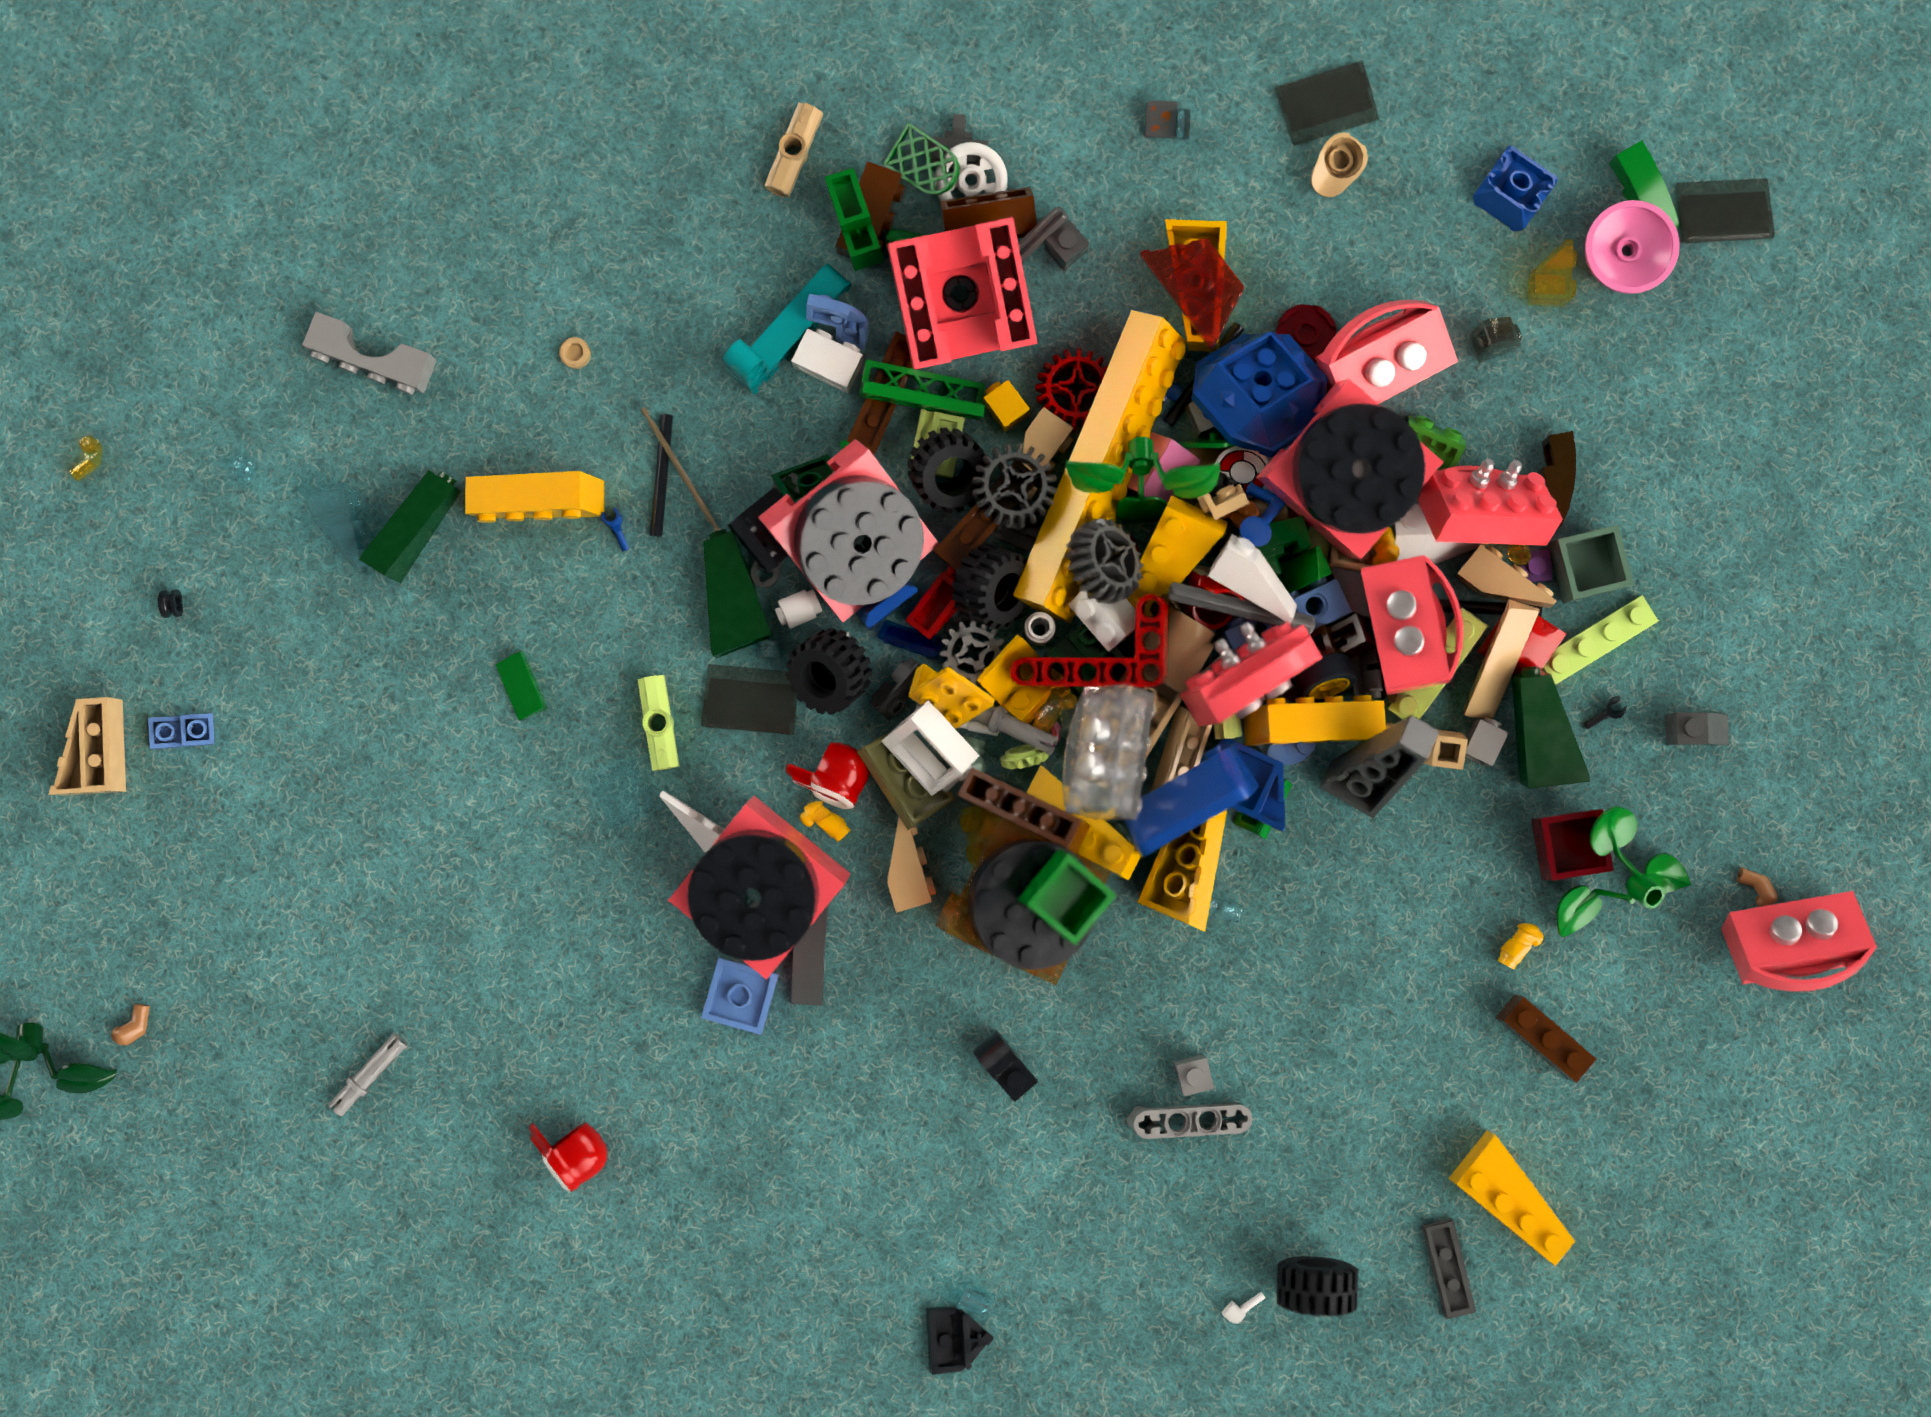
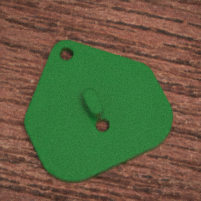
M1220 432L1210 433V438L1192 439L1180 442V445L1186 448H1225L1235 446L1229 444L1224 437L1220 438Z

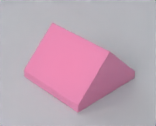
M1151 432L1150 439L1154 442V452L1158 453V460L1164 474L1176 467L1198 466L1200 459L1176 441ZM1153 466L1150 473L1144 475V498L1159 497L1168 503L1171 495L1175 497L1173 489L1166 490L1157 470ZM1133 473L1127 485V490L1137 496L1138 475Z

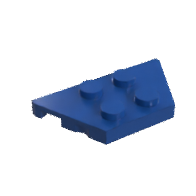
M1230 738L1220 741L1214 748L1221 744L1222 748L1226 749L1231 744H1235L1259 785L1251 796L1231 808L1284 832V764ZM1202 755L1200 764L1207 760L1205 755Z

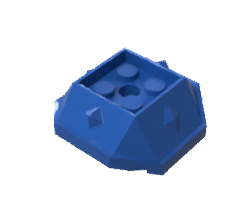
M1272 331L1261 334H1243L1196 362L1191 399L1229 444L1248 450L1259 451V454L1271 458L1280 449L1289 447L1317 415L1313 412V409L1325 396L1328 378L1289 334H1276Z

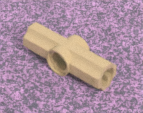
M798 102L786 134L779 141V151L764 185L765 189L777 196L790 197L802 165L808 159L809 148L823 117V112L815 106ZM795 145L801 148V151L796 155L786 153L787 149Z

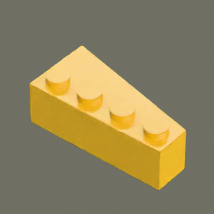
M1165 219L1188 351L1215 352L1219 349L1227 221Z
M581 471L466 477L465 514L477 517V522L494 523L496 518H505L506 521H524V518L534 517L536 520H552L553 517L579 519L581 517H601L602 512H604V480Z
M1171 495L1139 560L1144 565L1139 570L1143 578L1138 582L1139 587L1126 598L1135 610L1138 600L1144 595L1161 596L1168 592L1171 583H1181L1224 535L1228 522L1220 518L1214 520L1212 514H1205L1202 509ZM1150 600L1145 605L1144 610L1148 617L1152 616L1149 608L1155 600Z
M1372 695L1353 696V702H1344L1343 696L1324 697L1325 703H1315L1314 697L1295 698L1296 704H1286L1285 698L1266 699L1267 705L1260 706L1254 712L1244 716L1245 746L1269 743L1278 745L1299 742L1368 740L1386 730L1384 701H1372Z
M1040 765L1026 793L1090 824L1091 826L1077 854L1129 881L1141 857L1135 845L1054 774Z
M1227 810L1160 848L1137 903L1205 932Z
M1487 1130L1448 1179L1543 1258L1556 1266L1574 1244V1239L1499 1138Z

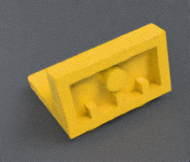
M1016 635L991 664L984 669L977 678V682L1009 714L1029 724L1062 686H1022L1013 681L1010 669L1014 661L1024 657H1040L1020 635ZM1025 663L1022 665L1020 673L1025 680H1029L1032 678L1034 670L1029 663ZM1051 668L1052 677L1055 680H1061L1063 676Z
M924 663L916 668L908 697L921 706L929 700L955 729L992 707L995 701L993 697L950 667H946L937 673Z

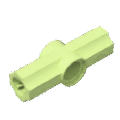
M665 675L637 679L643 711L642 725L646 731L652 771L680 767L673 729L674 720L671 716ZM657 715H663L666 720L665 727L661 731H654L651 726L652 719Z

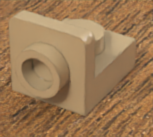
M1240 484L1235 487L1234 485H1229L1220 489L1216 493L1217 496L1211 498L1209 493L1197 497L1203 512L1206 514L1211 511L1214 520L1249 504Z

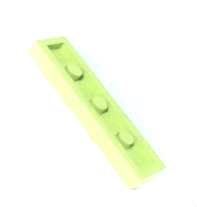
M1643 595L1559 645L1542 670L1552 675L1556 685L1654 625L1659 620Z
M1464 608L1460 609L1463 621V644L1456 670L1489 627ZM1455 618L1447 627L1445 649L1448 653L1455 651ZM1447 683L1401 692L1397 695L1395 703L1391 704L1388 709L1401 719L1412 715L1420 720Z

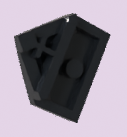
M958 1306L926 1308L929 1372L934 1375L959 1372L965 1368L969 1370L972 1367L971 1363L986 1345L989 1346L994 1337Z

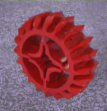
M1081 348L1076 349L1074 357H1071L1068 349L1064 350L1063 360L1059 355L1054 354L1052 360L1055 366L1045 362L1043 368L1047 373L1039 372L1037 375V379L1043 383L1035 385V391L1043 393L1036 397V402L1039 404L1047 403L1043 407L1052 411L1053 414L1063 421L1072 422L1073 432H1076L1078 422H1082L1083 428L1090 411L1089 409L1080 412L1081 402L1086 398L1096 396L1100 387L1084 379L1082 368L1093 373L1100 384L1108 366L1100 367L1104 361V358L1101 356L1095 362L1092 361L1093 351L1089 350L1086 357H1081ZM1073 367L1070 379L1059 381V384H1052L1053 379L1058 373ZM1076 376L1078 377L1080 389L1084 388L1078 395L1077 403H1075V395L1072 394L1073 390L1070 392L1068 390L1073 388ZM1052 393L1068 399L1070 411L1060 407L1054 400Z

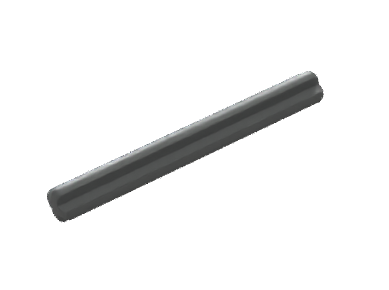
M1176 582L1171 583L1168 588L1167 594L1170 601L1273 626L1276 624L1279 626L1286 622L1250 600L1244 601L1221 593L1215 594L1205 589ZM1295 612L1294 619L1290 625L1292 628L1304 625L1308 633L1311 634L1316 626L1315 617Z

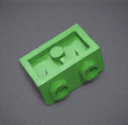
M1417 415L1416 418L1409 416L1406 422L1415 431L1419 441L1443 461L1437 470L1456 467L1466 448V441L1462 438L1463 434L1450 427H1446L1445 430L1434 426V422L1425 416Z

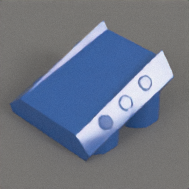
M1511 145L1506 148L1473 195L1474 204L1504 223L1513 232L1522 231L1558 181V177Z
M908 581L892 596L876 603L864 605L856 612V615L869 630L914 596L918 590L914 584Z

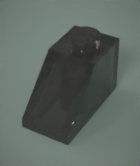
M1511 317L1484 320L1469 335L1479 363L1514 352L1521 346L1520 329L1517 324H1513Z

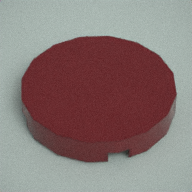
M1298 304L1288 309L1280 318L1275 333L1289 334L1316 364L1315 357L1324 352L1336 335L1337 329L1330 313L1321 306Z

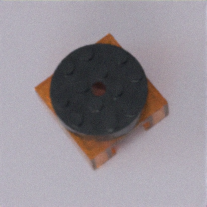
M989 813L974 844V847L982 850L961 895L951 891L935 926L945 933L983 950L1009 965L1018 967L1049 983L1057 985L1069 958L1086 942L1094 924L1074 946L1064 940L1032 911H1028L1027 907L1018 898L1058 849L1069 853L1103 884L1106 883L1111 871L1000 816Z

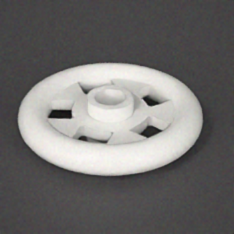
M976 142L961 143L950 149L957 156L960 167L959 176L954 186L948 192L938 195L941 201L955 199L950 192L956 186L962 193L966 194L965 197L977 195L982 190L986 194L1006 190L1008 182L1006 167L1001 157L993 149ZM948 152L944 154L945 159L951 157ZM967 155L980 156V165L966 164ZM954 162L946 163L947 174L950 166L954 164ZM941 165L937 166L935 177L943 175ZM993 168L995 182L987 184L984 170ZM968 174H974L977 177L975 185L971 186L966 183L965 177ZM944 180L935 182L936 191L944 188Z

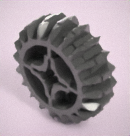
M1009 443L1005 444L1003 455L997 447L993 448L994 460L988 455H984L982 458L988 467L976 466L975 471L983 475V477H973L972 479L973 484L981 485V488L973 490V496L983 495L984 498L977 502L976 506L982 508L986 504L988 505L989 509L984 513L986 518L990 517L993 512L998 514L994 521L996 525L1000 524L1003 517L1007 518V528L1012 527L1013 519H1017L1019 528H1023L1025 526L1024 517H1027L1031 524L1036 523L1035 511L1042 517L1047 513L1041 504L1046 506L1053 505L1054 501L1047 497L1046 494L1052 495L1057 492L1055 487L1047 486V483L1056 481L1055 475L1046 476L1045 474L1052 469L1051 463L1042 467L1039 463L1043 461L1045 455L1041 453L1036 460L1031 456L1035 449L1032 446L1029 447L1026 454H1023L1022 443L1016 445L1015 452H1011ZM1018 461L1024 463L1032 471L1019 474L1007 462ZM998 466L1003 478V485L990 493L989 477L991 472ZM1009 478H1015V481L1018 479L1020 482L1025 480L1019 488V493H1014V490L1012 492L1009 490L1003 492L1010 483ZM1038 479L1039 495L1036 502L1031 506L1027 500L1026 486ZM1011 498L1017 505H1020L1022 510H1007L995 501Z
M1094 519L1080 525L1070 535L1071 541L1066 545L1070 552L1065 557L1071 561V565L1067 569L1073 571L1075 577L1072 581L1079 582V591H1087L1088 599L1094 598L1097 603H1116L1128 598L1139 587L1138 582L1143 578L1139 570L1144 565L1139 561L1138 557L1142 553L1136 551L1135 545L1137 542L1131 541L1130 531L1124 532L1121 523L1114 524L1112 519Z

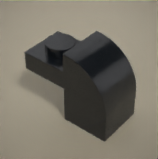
M995 1031L973 1050L979 1062L1014 1102L1038 1083L1037 1078L1020 1060L1017 1053L998 1031Z

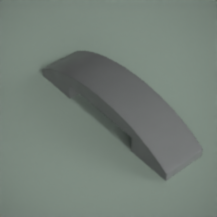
M829 904L809 927L802 939L793 947L791 1004L823 1005Z

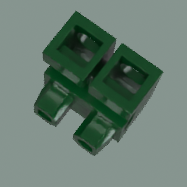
M1303 516L1270 523L1271 539L1263 546H1255V548L1260 550L1276 575L1282 573L1278 558L1283 563L1312 546Z
M1082 624L1044 655V657L1126 658L1117 647L1108 652L1085 624ZM1060 663L1054 664L1052 667L1064 676V667ZM1091 663L1085 664L1082 668V676L1088 681L1094 679L1096 675L1095 667ZM1118 663L1117 665H1115V667L1113 668V673L1123 664ZM1069 686L1081 701L1097 688L1092 686Z

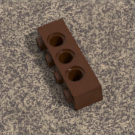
M971 767L958 793V796L1076 854L1091 826L1084 820Z

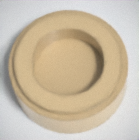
M572 337L562 343L559 355L567 367L580 369L590 361L591 350L583 339Z

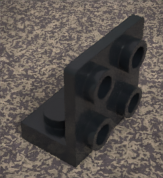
M772 488L727 524V527L765 574L773 571L788 556L758 518L783 497L777 488Z

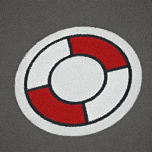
M1234 446L1223 451L1218 456L1215 463H1219V472L1226 474L1229 479L1233 478L1238 485H1241L1244 493L1250 482L1263 489H1267L1256 478L1269 463L1266 456L1259 454V451Z

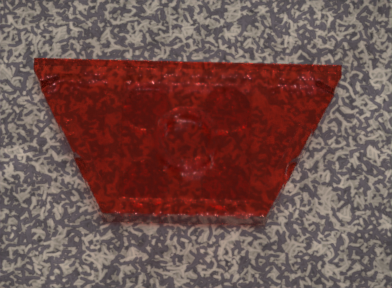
M1207 238L1195 240L1186 245L1181 243L1169 245L1166 249L1155 251L1143 250L1140 253L1142 260L1211 350L1217 343L1244 291L1243 284Z

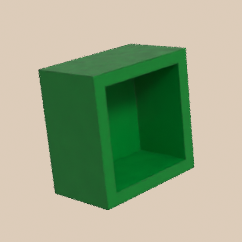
M1058 849L1020 895L1018 900L1064 940L1076 946L1117 895L1069 853Z

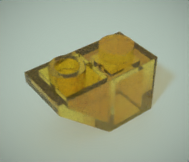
M1566 239L1528 275V306L1565 307L1575 297L1577 285L1576 280H1572V268L1576 266L1577 251L1573 250V239Z

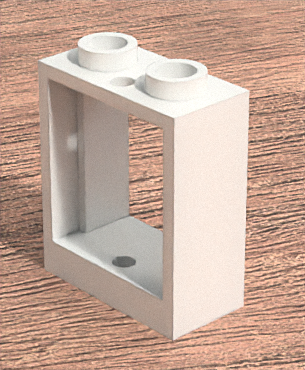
M929 700L901 721L881 741L931 796L941 789L947 792L958 781L964 780L972 767L971 764L979 757L978 753ZM916 729L949 763L951 767L948 770L913 733Z

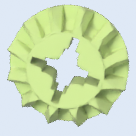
M1026 744L1007 750L1000 757L1001 766L1006 769H1022L1046 761L1049 755Z

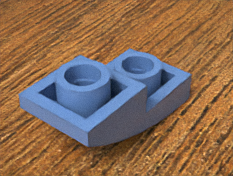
M213 713L148 718L150 749L215 744Z

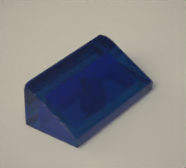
M885 620L878 634L880 642L934 660L938 657L943 638L937 636L928 639L916 629L889 620Z

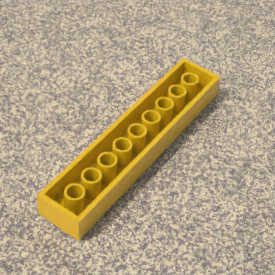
M1131 310L1069 461L1110 464L1122 468L1125 453L1129 452V441L1136 437L1150 438L1152 426L1162 410V402L1168 388L1171 387L1174 381V373L1179 361L1184 357L1187 344L1185 339L1163 317ZM1129 466L1122 483L1114 484L1110 491L1104 493H1086L1076 489L1071 482L1067 468L1065 469L1057 492L1053 497V505L1048 509L1014 591V597L1037 612L1047 613L1052 618L1071 624L1076 614L1068 604L1081 591H1079V582L1072 581L1075 577L1073 571L1067 569L1071 565V561L1065 557L1070 552L1066 545L1071 541L1070 535L1080 525L1088 521L1103 518L1104 520L1112 519L1115 524L1116 505L1120 499L1126 497L1127 485L1133 474Z

